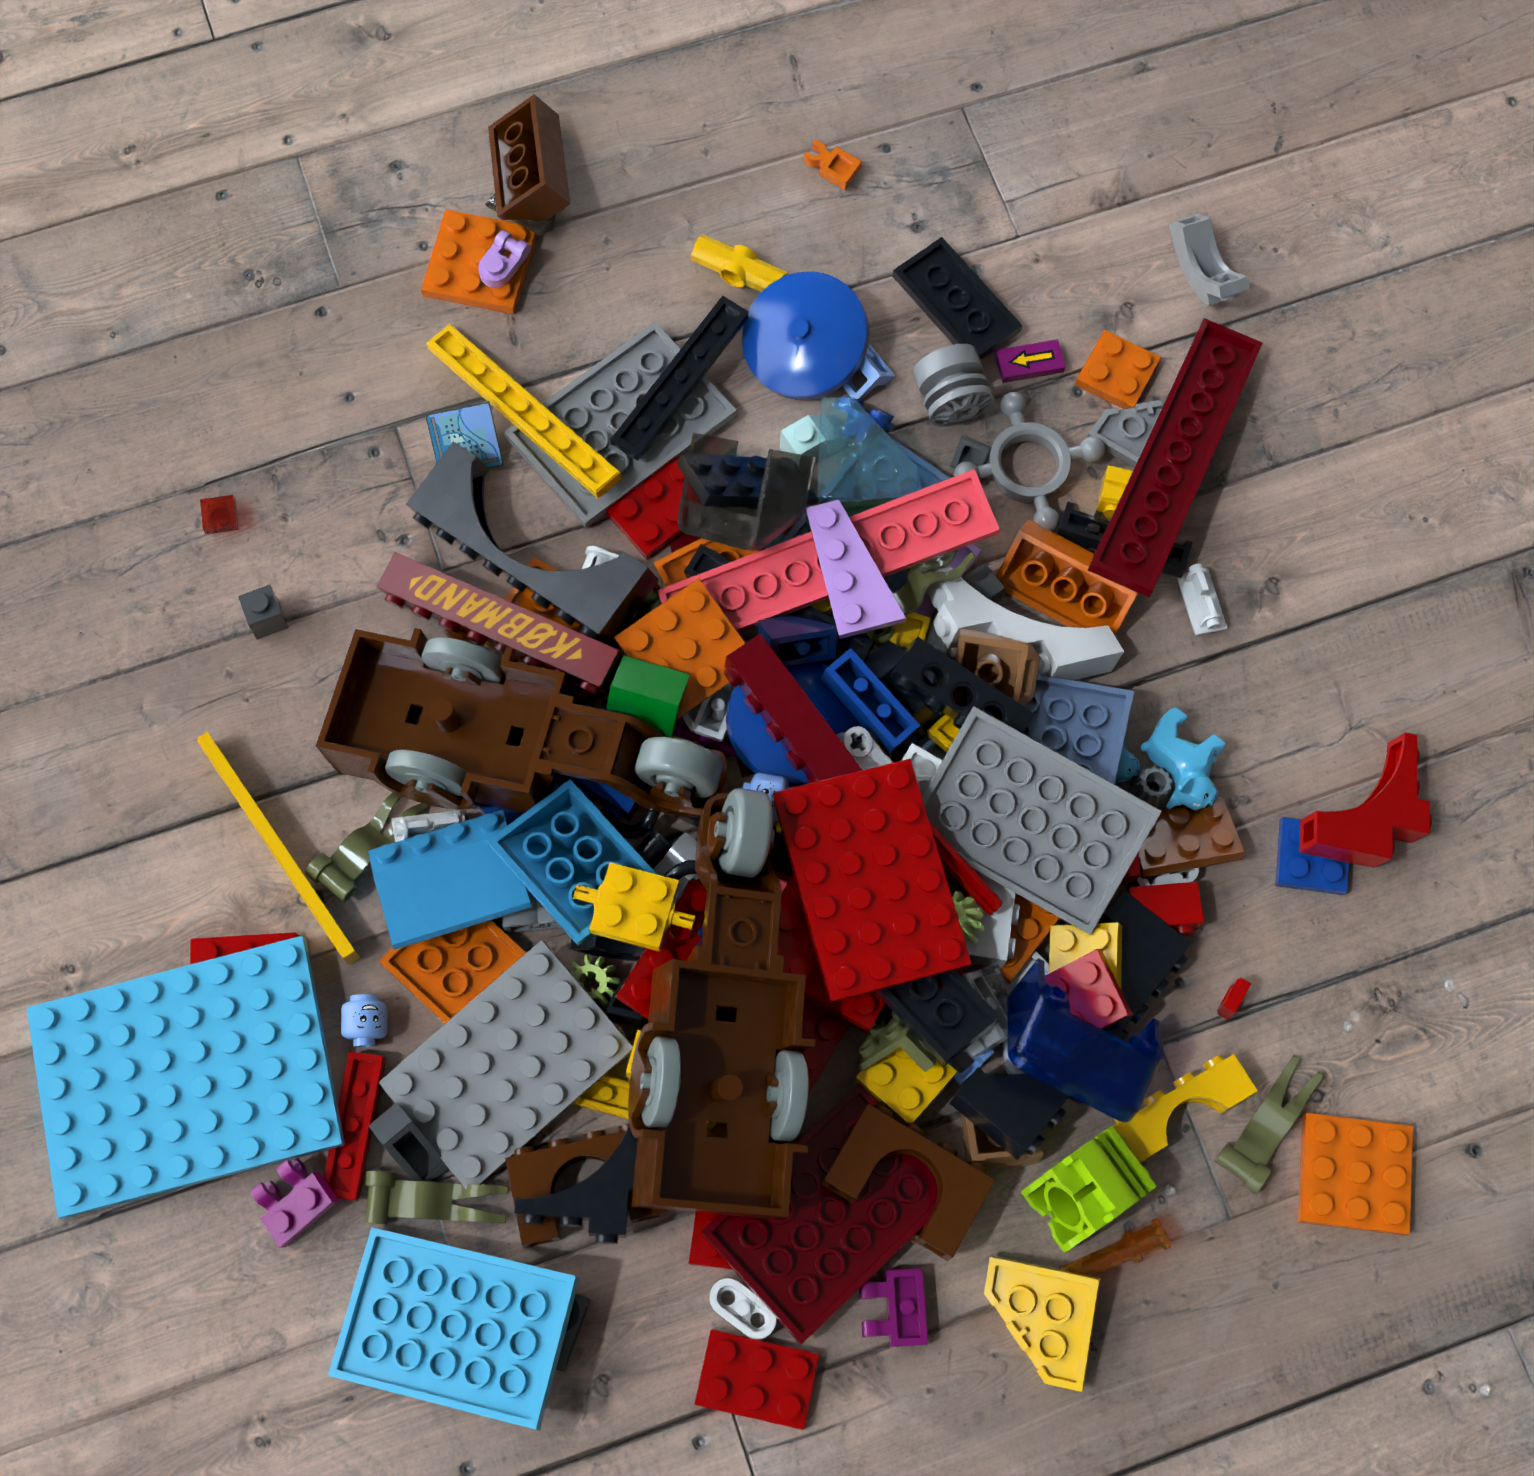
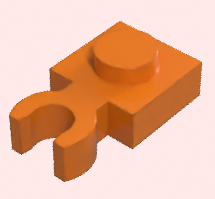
M814 140L812 143V150L817 152L818 155H811L808 152L804 153V163L806 165L820 167L819 176L843 190H846L862 165L861 160L838 147H835L832 152L827 151L826 146L818 140Z

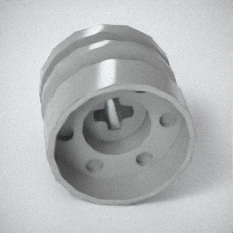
M970 344L946 346L931 352L915 365L913 375L919 391L925 396L923 402L933 425L942 427L964 423L978 417L993 405L995 398L989 387L988 379L985 375H982L984 368L975 346Z

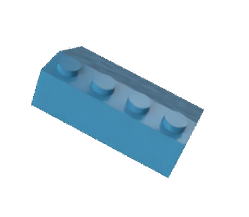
M571 779L487 841V844L577 945L596 936L589 932L594 914V904L573 899L577 884L598 890L605 879L610 862L657 874Z
M503 810L484 814L457 824H451L441 829L419 834L368 851L375 884L394 950L532 907L524 884L487 844L490 838L508 826Z

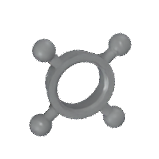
M1009 392L1001 399L1000 408L1004 415L1010 417L1012 426L1002 431L995 439L989 455V464L976 466L969 461L962 462L955 468L954 477L975 469L979 479L985 477L993 479L999 490L1007 497L1019 502L1034 503L1037 512L1034 515L1033 521L1042 528L1053 532L1057 529L1060 518L1058 513L1049 507L1047 498L1056 492L1066 481L1071 467V460L1083 458L1090 463L1097 462L1105 454V445L1098 437L1091 436L1085 438L1079 446L1068 448L1064 439L1053 429L1042 424L1025 422L1023 412L1026 408L1025 398L1018 392ZM1030 441L1046 447L1054 456L1057 473L1051 481L1042 486L1024 487L1010 480L1003 471L1001 465L1003 452L1018 442Z

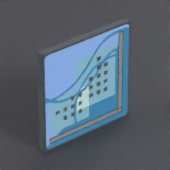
M489 401L425 414L436 463L454 441L477 456L488 469L504 465Z

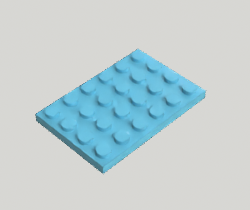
M371 1227L328 1376L540 1430L580 1278L570 1274Z

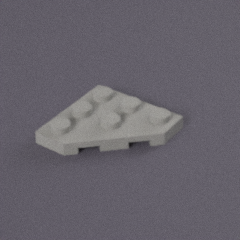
M1156 400L1139 403L1135 407L1127 409H1106L1089 432L1088 437H1098L1103 441L1106 452L1135 468L1165 402Z

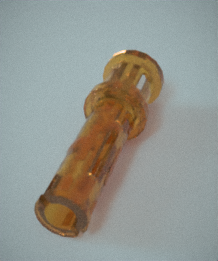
M1154 1218L1151 1220L1150 1225L1131 1233L1129 1230L1123 1232L1121 1240L1059 1267L1061 1270L1095 1277L1130 1260L1133 1263H1140L1143 1261L1144 1256L1161 1248L1164 1250L1171 1249V1244L1163 1225L1158 1218Z

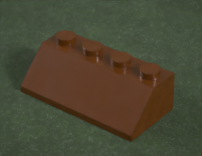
M534 94L488 127L497 216L501 220H547L570 205L559 114Z

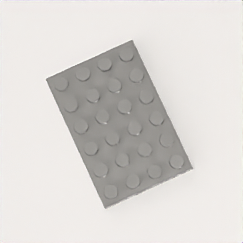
M656 322L649 325L542 403L621 472L622 479L599 499L591 494L516 426L512 425L504 431L505 438L585 529L605 515L607 509L680 456L681 453H688L737 416V410L704 375L639 461L611 444L612 436L680 351L677 344Z
M975 706L972 707L922 796L928 820L974 870L1090 935L1161 813V810Z
M541 940L378 1083L390 1098L402 1107L441 1155V1160L467 1190V1184L484 1183L506 1163V1157L514 1156L515 1149L527 1145L632 1052L633 1045L545 941Z

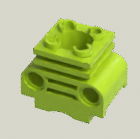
M1110 1126L1028 1185L1021 1193L1029 1205L1041 1214L1042 1217L1048 1214L1052 1219L1047 1224L1050 1227L1054 1240L1065 1253L1122 1214L1157 1186L1152 1181L1148 1170L1139 1163L1128 1148L1126 1140L1117 1133L1113 1126Z

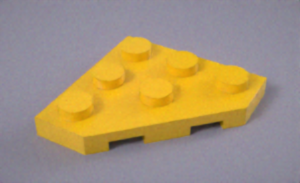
M992 1255L989 1258L984 1295L999 1312L1007 1324L1006 1327L1022 1351L1026 1352L1045 1384L1082 1392L1084 1390L1101 1278Z

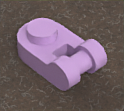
M502 229L497 234L494 244L479 263V275L482 282L492 288H499L508 283L529 255L531 245L523 240L518 242L513 239L511 233ZM506 250L512 252L509 259L503 256Z

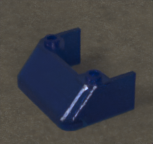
M1039 958L1007 997L1008 1057L1015 1067L1120 1122L1127 1123L1134 1118L1140 1111L1163 1058L1160 1022L1153 1018L1141 1033L1133 1034L1128 1043L1071 1014L1068 996L1064 990L1058 986L1045 983L1044 961Z

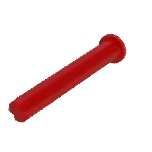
M929 821L942 865L988 915L994 914L1002 906V900Z

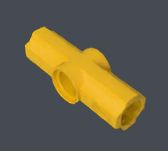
M704 234L698 237L691 253V261L719 273L726 283L737 288L746 285L762 292L776 280L787 276L786 271L758 259L757 254L750 248L743 245L731 247Z

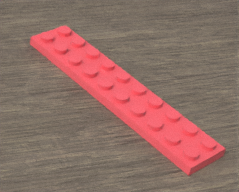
M975 469L849 517L883 578L1000 534L999 526ZM812 531L657 590L661 603H664L699 578L738 633L758 626V620L785 616L829 599Z

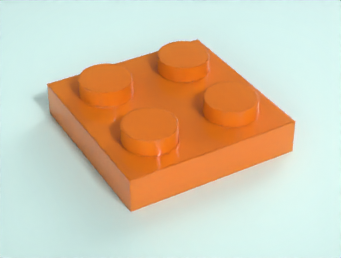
M1104 330L1078 375L1075 385L1123 409L1135 407L1161 357Z

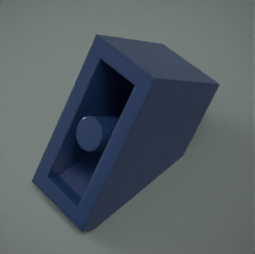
M792 615L758 620V635L761 634L785 667L836 658L837 628L835 625Z

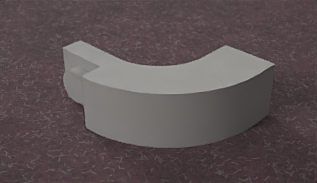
M1195 214L1169 223L1180 267L1194 293L1205 304L1212 305L1221 301L1235 299L1239 296V292L1250 289L1248 276L1230 270L1222 260L1216 245L1210 217Z

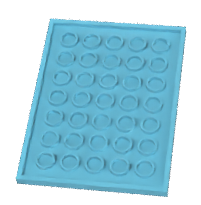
M304 936L26 1007L57 1218L65 1219L283 1162L286 1159L290 1160L345 1145L309 951Z

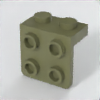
M892 1011L885 1018L879 1016L875 1020L871 1030L867 1032L865 1042L858 1050L860 1055L856 1062V1067L863 1071L901 1047L925 1072L936 1065L937 1058Z

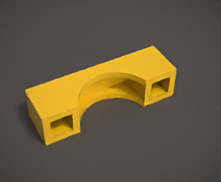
M1221 1054L1217 1055L1202 1065L1206 1070L1203 1073L1194 1077L1192 1072H1189L1173 1082L1176 1087L1173 1091L1164 1095L1163 1091L1159 1090L1143 1100L1146 1105L1143 1109L1135 1113L1131 1107L1113 1118L1116 1122V1125L1113 1126L1114 1129L1126 1140L1128 1148L1139 1163L1168 1146L1166 1127L1169 1116L1175 1107L1185 1103H1200L1222 1114L1258 1091L1234 1054L1226 1059H1223Z

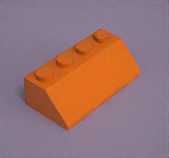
M1030 519L1018 531L996 575L1005 587V593L1068 627L1076 628L1108 625L1114 635L1118 632L1139 594L1127 587L1087 571L1095 554L1050 530L1042 528Z

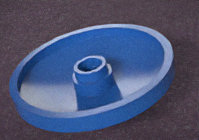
M810 271L784 276L765 288L752 303L749 309V319L743 325L742 332L743 352L752 373L772 392L795 400L820 398L842 387L859 369L869 343L868 318L856 294L841 280L825 273Z
M818 661L786 667L836 735L846 732L852 727H862L820 680L825 669L828 668L827 665ZM739 686L734 688L727 704L726 727L730 742L738 757L755 774L766 773L783 776L788 780L789 787L805 785L808 779L802 770L796 771L790 765L785 755L787 750L780 741L775 743L770 738L765 729L767 723L760 714L754 715L750 711L744 700L747 696Z

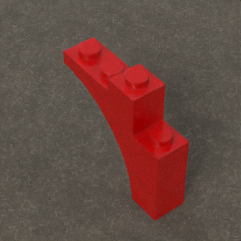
M1405 732L1387 743L1386 760L1381 777L1368 798L1358 807L1342 811L1317 810L1301 819L1299 853L1375 868L1392 859L1395 850L1394 840L1412 843L1430 834L1432 825L1430 801L1417 799L1420 789V783L1417 780V763L1420 758V751L1417 748V735Z

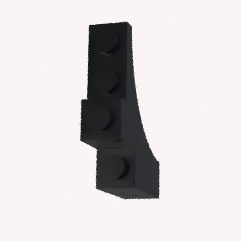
M630 1124L616 1150L597 1171L580 1183L561 1192L535 1198H516L514 1210L516 1217H523L522 1223L528 1225H545V1219H560V1226L582 1227V1221H589L588 1234L589 1236H595L596 1243L618 1244V1238H626L629 1193H633L638 1138L633 1137Z

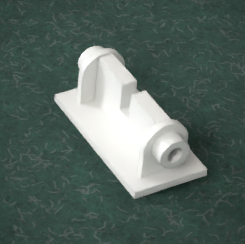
M1202 564L1190 566V572L1184 573L1182 578H1176L1195 636L1227 629L1209 569L1203 568Z
M460 810L391 818L395 842L466 821L464 814L461 815Z

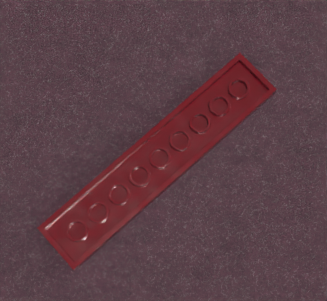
M1203 319L1087 571L1147 597L1151 596L1263 342L1208 319Z

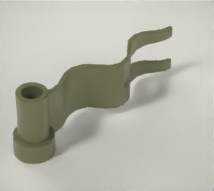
M958 550L947 553L941 558L932 559L911 567L906 583L901 589L892 593L904 615L911 614L919 608L926 589L931 584L937 581H953L961 577L970 563L976 558L974 553H969L959 566L947 572L929 571L925 573L928 570L944 568L954 560ZM892 625L865 633L875 644H883L893 636L894 627Z
M392 792L382 802L368 824L350 833L330 858L325 853L318 854L308 864L305 874L315 883L321 882L343 902L348 901L358 889L354 881L370 863L368 851L386 844L395 843L392 825L384 834L381 831L392 809L403 796ZM420 803L407 809L399 817L418 815L430 805Z
M1295 1055L1288 1062L1233 1148L1226 1144L1215 1160L1217 1164L1244 1181L1243 1186L1255 1194L1261 1189L1272 1171L1266 1167L1268 1161L1324 1077L1318 1071L1298 1094L1282 1108L1281 1104L1286 1088L1300 1060Z
M366 1171L365 1186H369L365 1223L387 1224L388 1217L506 1224V1216L455 1205L452 1202L453 1200L508 1194L509 1186L467 1184L466 1190L462 1184L395 1180V1172Z

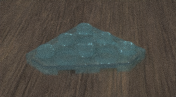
M821 397L817 497L895 500L916 492L917 466L854 398Z

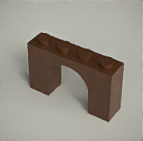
M867 1104L821 1185L853 1203L880 1160L895 1154H906L916 1157L925 1163L933 1173L938 1191L935 1207L919 1234L916 1243L944 1260L949 1261L956 1254L995 1179L988 1176L989 1170L975 1161H970L968 1164L956 1157L958 1152L946 1143L939 1141L936 1145L926 1139L925 1131L912 1123L903 1125L893 1119L894 1113L880 1104H875L874 1107Z
M629 1123L619 1126L620 1132L606 1135L605 1130L592 1131L584 1134L585 1140L570 1143V1138H562L549 1142V1148L535 1151L534 1146L515 1149L514 1156L505 1158L514 1207L516 1198H535L553 1194L557 1179L573 1163L589 1159L605 1163L620 1144ZM629 1193L628 1210L632 1223L667 1216L666 1210L632 1207L633 1193ZM517 1217L521 1243L524 1248L561 1240L557 1219H545V1225H528L522 1223L523 1217Z

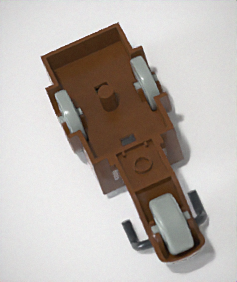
M414 628L411 640L355 629L316 743L317 749L338 773L373 780L389 791L405 798L446 809L464 810L473 807L474 803L524 814L552 793L557 774L607 784L647 809L642 820L634 826L623 824L604 815L626 839H637L646 835L657 822L660 812L687 818L701 816L706 801L710 797L723 792L728 768L725 755L721 751L706 749L698 741L692 742L687 739H678L674 736L670 738L635 717L578 705L579 701L565 673L520 664L513 648L506 647L503 659L501 660L487 649L466 641L444 637L428 640L422 630ZM415 706L423 708L418 725L407 723L411 708ZM513 727L524 729L519 747L508 745Z
M736 788L730 793H721L710 797L706 801L699 820L695 860H686L678 863L664 875L676 880L689 874L698 875L706 890L702 946L694 947L687 961L672 959L653 969L648 1024L643 1027L636 1044L629 1084V1124L633 1137L638 1138L632 1207L763 1219L789 1217L793 1153H808V1145L796 1144L794 1141L802 1128L808 1102V1068L802 1054L807 1049L815 1047L816 1040L801 1038L806 975L783 972L784 956L777 955L782 892L780 880L770 861V855L774 849V828L776 822L773 820L771 800L763 791ZM717 1006L735 1008V1022L716 1020ZM707 1121L727 1123L726 1138L706 1136Z

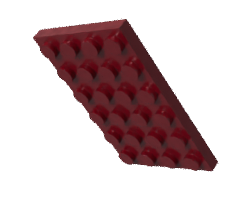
M860 1083L796 1142V1144L808 1145V1153H793L789 1217L763 1219L718 1215L700 1233L800 1345L926 1224L937 1201L938 1191L933 1173L921 1160L906 1154L890 1155L880 1160L853 1203L821 1185L867 1104L873 1107L875 1104H879Z

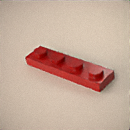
M348 1051L338 1102L345 1145L329 1149L323 1177L337 1199L359 1202L372 1136V1130L369 1125L375 1120L381 1085L378 1082L383 1079L386 1058L381 1055Z

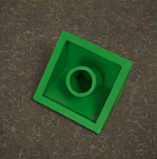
M623 655L610 686L606 711L635 717L667 737L672 738L690 674Z

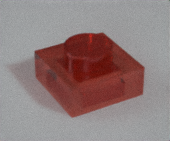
M233 495L200 499L202 526L206 535L239 530L236 499Z

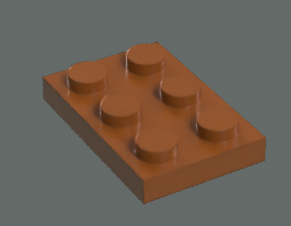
M1223 797L1217 798L1211 807L1192 810L1183 804L1174 806L1170 810L1166 807L1158 808L1161 810V813L1139 850L1140 873L1142 877L1243 860L1244 849Z

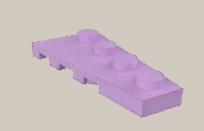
M839 499L806 508L839 638L842 639L906 622L904 613Z

